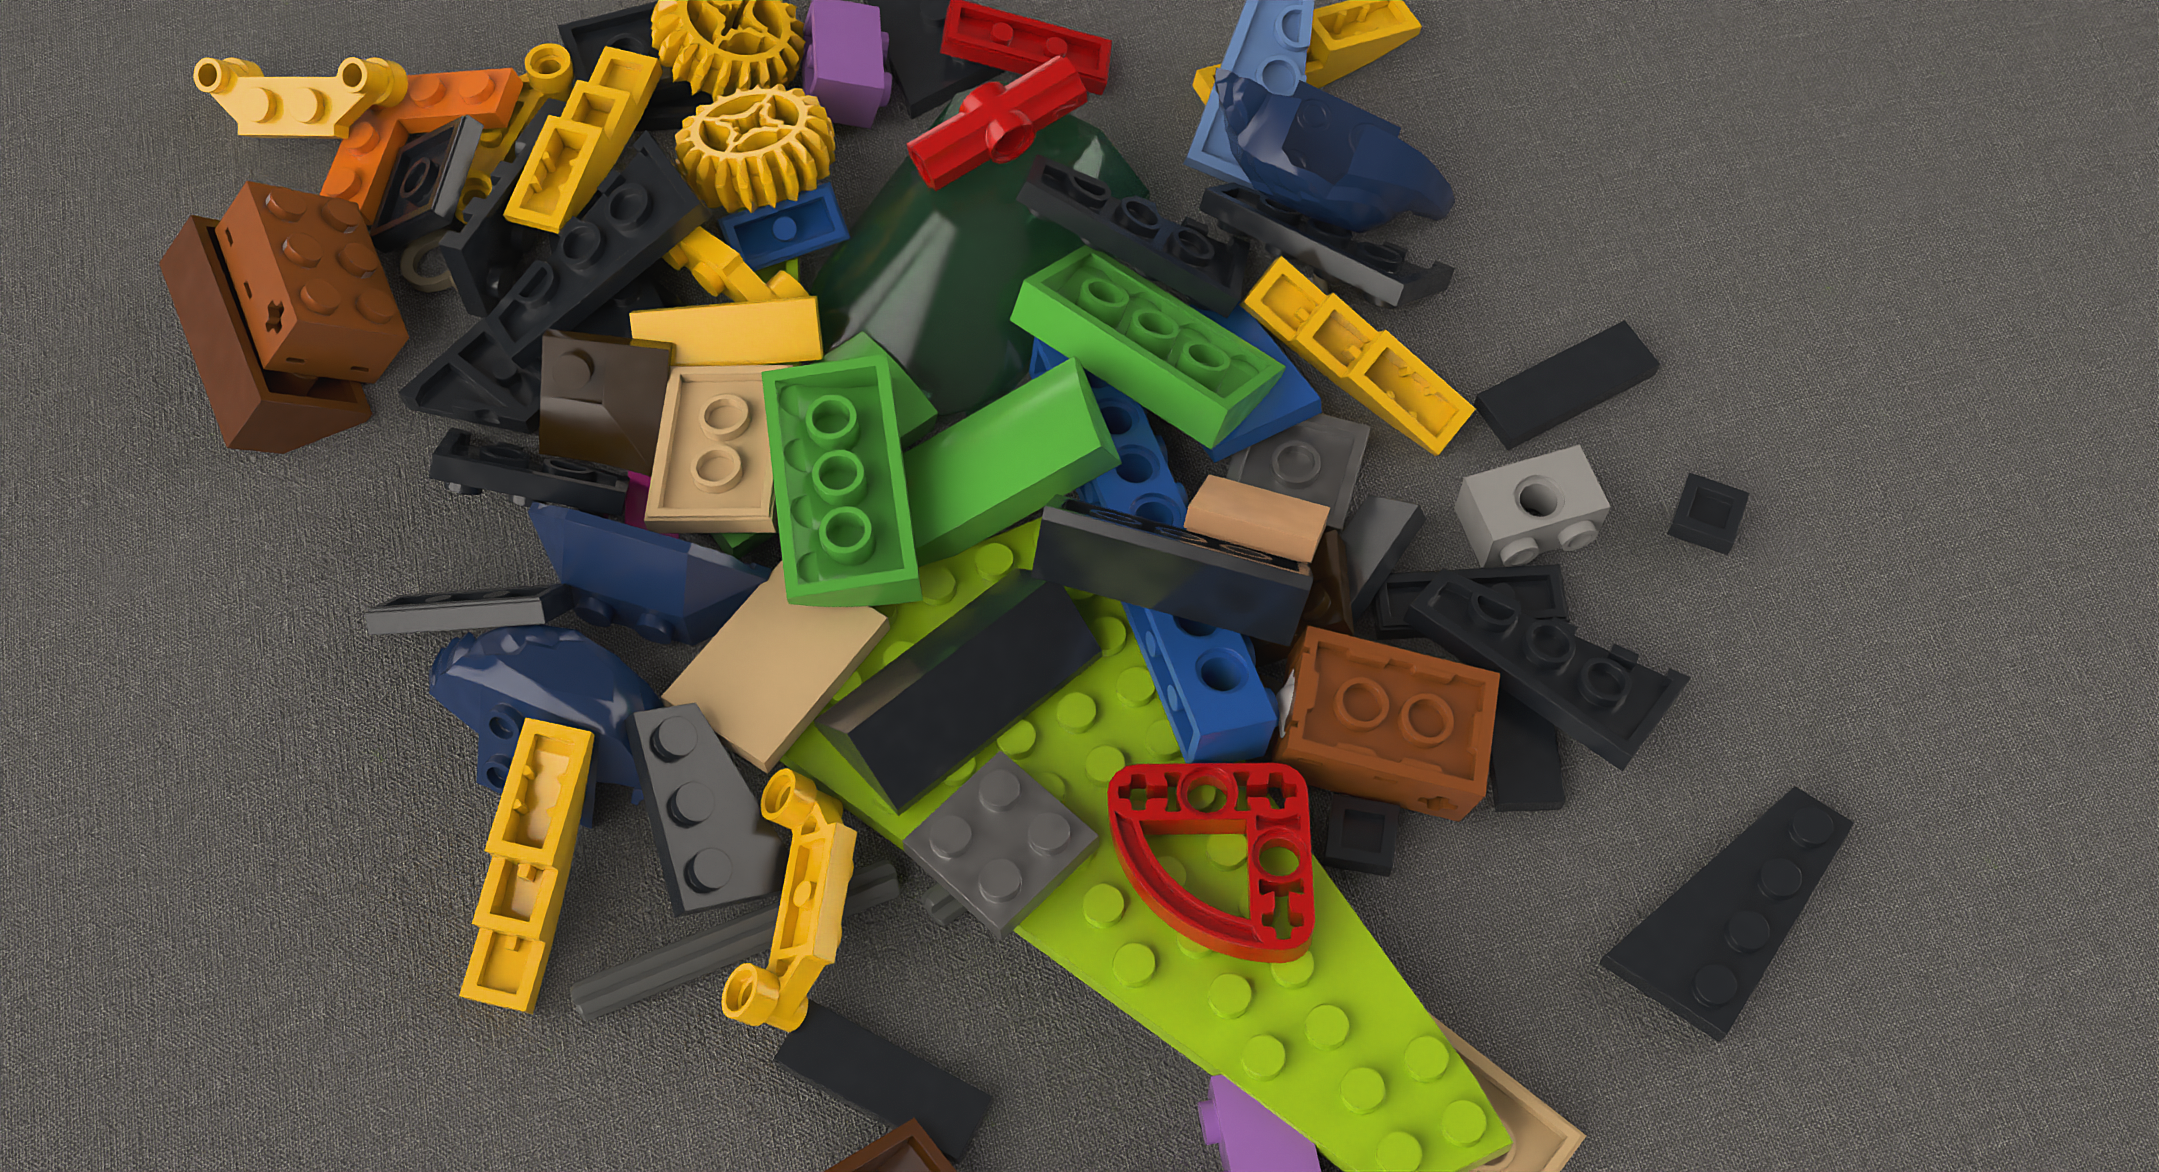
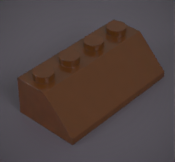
M190 215L159 262L226 447L230 449L285 454L367 422L372 415V411L360 382L263 369L215 232V228L221 220Z

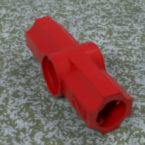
M1057 55L1006 86L995 81L977 87L963 100L958 114L907 143L909 156L926 185L937 191L990 159L995 163L1001 164L1010 162L1022 155L1032 145L1037 131L1087 103V90L1079 77L1077 69L1067 57L1062 58L1060 55Z

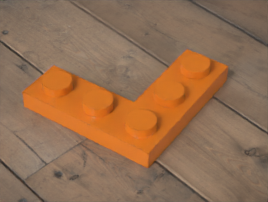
M513 68L407 75V93L398 105L382 107L373 104L349 127V139H342L319 195L356 202L365 224L373 225L399 148L406 144L409 134L430 133L467 114L483 124V129L507 128L523 86L522 80Z

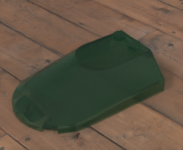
M1004 80L997 81V82H999V83H1002L1003 86H1006V85L1009 84L1008 82H1006V81H1004ZM976 88L956 93L927 131L958 114L963 100ZM1069 113L1037 131L1032 145L1016 159L1001 164L995 163L990 159L937 191L926 185L919 175L914 162L908 155L849 230L850 239L838 244L819 270L813 282L809 296H817L823 355H826L863 331L882 347L913 380L938 411L937 417L963 411L966 416L974 414L1011 392L1029 371L1035 336L1010 321L1023 281L1086 245L1079 235L1056 222L1040 220L1024 204L1015 200L1026 171L1036 154L1106 182L1111 190V196L1119 200L1125 197H1134V195L1150 200V191L1101 129ZM1104 252L1113 259L1116 257L1115 255L1109 252Z

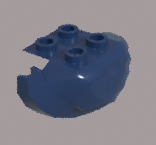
M1216 68L1215 89L1219 96V108L1224 116L1225 131L1229 139L1231 152L1250 180L1253 188L1267 197L1308 217L1360 234L1378 229L1409 210L1414 215L1438 221L1445 218L1454 205L1455 199L1451 186L1435 165L1421 152L1398 138L1401 127L1299 80L1293 97L1273 94L1252 79L1242 78L1232 71Z
M544 624L500 627L481 634L478 638L468 632L461 638H453L446 647H441L429 670V693L479 734L478 784L502 794L525 718H531L590 731L595 735L580 825L592 829L596 782L616 783L635 787L631 803L638 806L644 800L624 720L633 712L665 708V706L650 685L623 663L617 655L591 641L576 629L553 627Z

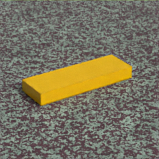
M817 296L637 310L629 313L632 338L672 343L671 366L764 365L822 360L824 357Z

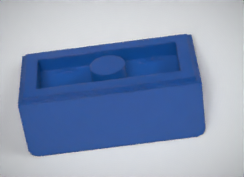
M830 182L818 185L817 189L813 191L799 192L798 201L786 199L778 202L775 209L770 205L758 207L754 213H750L747 209L717 219L716 222L722 241L740 253L743 261L754 272L850 239Z

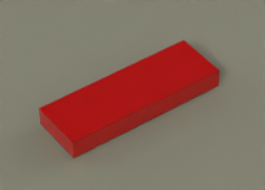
M950 0L946 13L940 53L1022 75L1060 55L1062 58L1067 57L1077 69L1087 92L1102 96L1108 81L1112 40L964 0Z

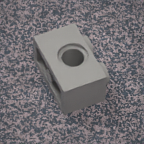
M1579 444L1464 477L1454 509L1481 568H1492L1503 564L1505 567L1522 566L1535 559L1540 553L1561 547L1564 551H1574L1585 547L1598 536L1611 506ZM1524 509H1534L1544 517L1530 515Z

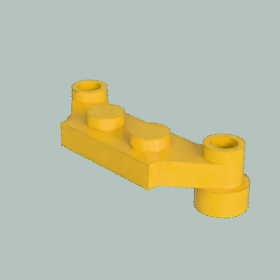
M546 43L538 45L529 51L524 62L527 73L519 76L523 86L507 128L482 130L455 211L456 218L465 225L468 222L464 221L462 211L473 197L486 199L492 189L491 173L500 161L513 163L516 159V140L547 99L568 101L573 90L572 82L575 77L570 54L563 46Z
M206 57L201 59L194 69V82L201 91L210 93L238 123V135L252 138L349 139V127L371 105L394 107L404 99L408 89V78L403 67L394 61L378 57H371L366 60L355 57L347 58L339 66L336 77H264L263 71L256 63L235 57H229L224 60Z
M698 226L662 256L676 270H680L683 266L691 270L698 283L715 297L723 293L734 302L809 296L796 279L782 270L765 284L743 261L740 253L701 226Z
M785 768L779 770L771 777L763 791L760 804L761 813L764 818L791 829L793 834L769 964L766 969L751 963H744L738 966L725 984L722 994V1010L728 1018L755 1027L765 1023L781 1030L792 1032L802 1024L807 1014V993L825 965L834 964L836 950L842 938L841 922L847 887L854 869L852 859L857 831L844 825L841 819L843 804L839 799L816 789L812 779Z

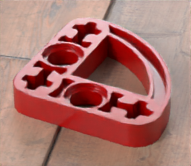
M1280 763L1135 764L1126 766L1115 773L1109 782L1107 791L1108 820L1114 849L1129 882L1141 899L1159 918L1190 940L1231 957L1264 963H1287L1296 961L1305 955L1312 943L1315 906L1308 788L1305 779L1298 770ZM1210 785L1220 789L1226 796L1227 802L1218 811L1205 813L1191 806L1188 802V795L1198 786ZM1238 786L1247 787L1246 811H1237ZM1168 787H1177V811L1168 812ZM1268 788H1281V794L1285 798L1283 809L1271 808L1269 798H1266ZM1133 789L1145 790L1147 798L1145 810H1132V804L1129 799ZM1245 834L1249 919L1218 910L1187 892L1164 870L1152 853L1144 835ZM1283 847L1295 854L1299 866L1289 875L1275 876L1263 869L1260 865L1259 857L1269 848ZM1288 896L1287 918L1289 925L1294 926L1290 939H1277L1275 928L1269 927L1273 924L1275 897Z

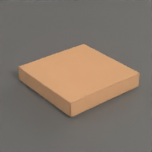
M1209 474L1188 506L1183 527L1187 528L1186 530L1308 564V562H1312L1324 532L1330 507Z

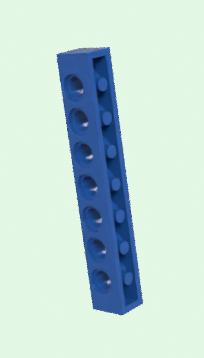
M1034 337L1029 368L1031 379L1037 378L1069 358ZM1083 368L1122 464L1077 488L1076 491L1079 499L1084 502L1184 528L1189 506L1188 497L1184 486L1180 482H1174L1167 466L1168 455L1165 442L1160 435H1154L1147 420V408ZM1121 601L1186 764L1233 763L1264 756L1274 728L1279 724V707L1273 691L1270 688H1264L1255 668L1256 657L1254 647L1248 635Z

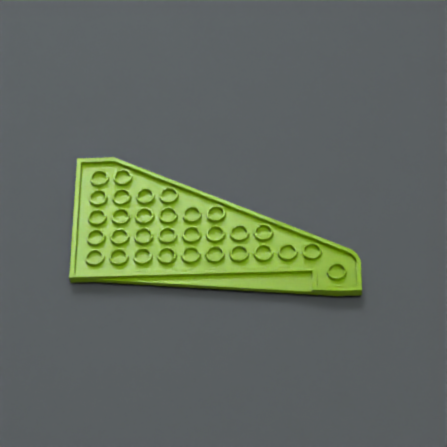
M1042 517L979 542L956 556L919 567L923 601L870 606L888 617L890 630L815 719L1015 568L1032 570ZM1064 586L1100 646L1102 657L900 816L891 809L815 727L814 720L779 760L793 771L812 779L816 788L839 799L845 809L904 851L902 840L1001 750L1099 835V848L1013 930L1015 933L1210 1075L1222 1074L1314 1143L1317 1153L1343 1172H1469L1510 1151L1514 1142L1475 1076L1313 854L1315 924L1312 943L1305 955L1292 962H1255L1231 957L1206 948L1180 934L1165 923L1147 906L1135 891L1120 865L1111 838L1107 797L1109 782L1116 772L1126 766L1135 764H1186L1121 601ZM1242 760L1233 763H1246V761ZM1210 785L1198 786L1188 795V802L1191 806L1205 813L1216 812L1227 802L1224 793L1217 787ZM1238 786L1237 811H1246V786ZM1168 787V812L1177 811V787ZM1133 789L1129 799L1132 804V810H1145L1147 801L1145 790ZM1268 793L1266 798H1269L1271 808L1280 809ZM1245 834L1144 835L1152 853L1164 870L1187 892L1218 910L1249 919ZM1283 847L1269 848L1259 857L1260 865L1263 869L1275 876L1289 875L1299 866L1295 854ZM1288 896L1275 897L1273 924L1269 927L1275 928L1277 939H1290L1292 928H1294V926L1289 925L1287 918Z

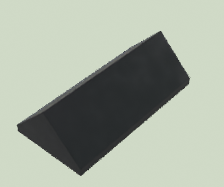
M1058 494L1045 505L1031 573L1033 578L1289 647L1314 578L1309 562L1308 564L1190 532L1185 528Z
M1015 568L814 720L815 727L891 809L900 816L1102 657L1100 646L1063 585L1031 577L1032 570Z

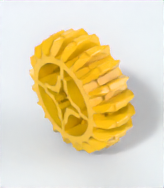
M658 0L651 17V22H653L651 27L653 30L651 34L653 39L652 47L659 51L660 65L673 68V82L688 81L691 83L692 95L702 90L711 94L714 102L716 95L727 97L735 94L737 88L741 91L753 90L757 84H760L763 89H771L777 84H783L784 87H788L790 81L794 80L804 55L805 41L802 39L804 36V23L796 19V6L782 3L783 0Z
M757 84L753 90L741 91L737 88L735 94L727 97L716 95L713 104L699 105L696 107V116H688L682 120L683 129L675 134L677 143L675 150L678 157L675 161L680 173L698 197L705 201L708 208L724 206L728 213H733L741 207H746L750 213H754L758 207L770 205L775 209L778 202L786 199L798 201V193L817 189V180L829 176V165L836 161L834 153L836 149L835 134L831 118L827 117L825 108L820 106L817 96H805L802 88H793L786 91L783 84H777L771 89H763L760 84Z

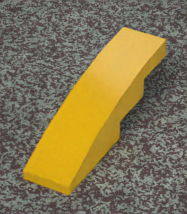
M1347 0L1316 8L1313 11L1310 46L1307 49L1306 83L1319 89L1375 61L1419 35L1422 25L1403 0ZM1221 64L1196 71L1192 86L1205 105L1215 82L1216 68H1220Z
M604 47L589 82L577 80L561 117L548 115L503 213L506 221L558 234L572 216L577 217L618 160L639 123L663 73L658 58L612 47Z
M1282 256L1271 264L1238 304L1334 384L1434 456H1438L1476 410L1386 329L1380 332L1375 330L1335 293L1324 294Z
M525 718L485 847V852L492 855V859L472 924L480 929L459 994L460 997L533 1015L554 940L579 829L595 737L590 731Z

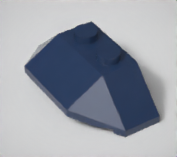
M533 502L528 511L560 583H566L567 586L571 585L575 604L573 610L576 615L582 620L599 627H609L614 623L635 629L640 636L654 643L670 644L673 640L694 646L715 636L758 586L768 581L772 572L771 568L756 563L741 562L734 556L704 546L570 508L554 505L548 506Z

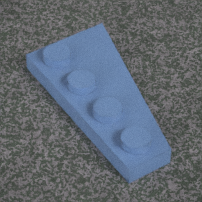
M1246 0L1220 68L1232 71L1239 77L1252 79L1273 94L1293 97L1299 80L1306 82L1307 75H1305L1306 57L1311 40L1315 0ZM1214 82L1183 165L1225 182H1234L1256 190L1231 152L1229 139L1225 131L1224 116L1219 108V96Z

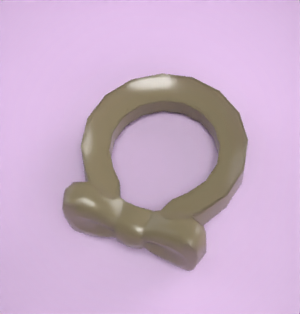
M441 228L412 241L407 246L401 257L400 269L403 277L415 290L429 293L441 291L452 286L457 290L449 270L430 278L421 277L417 274V265L421 257L430 249L439 246L438 243L448 230L456 231Z

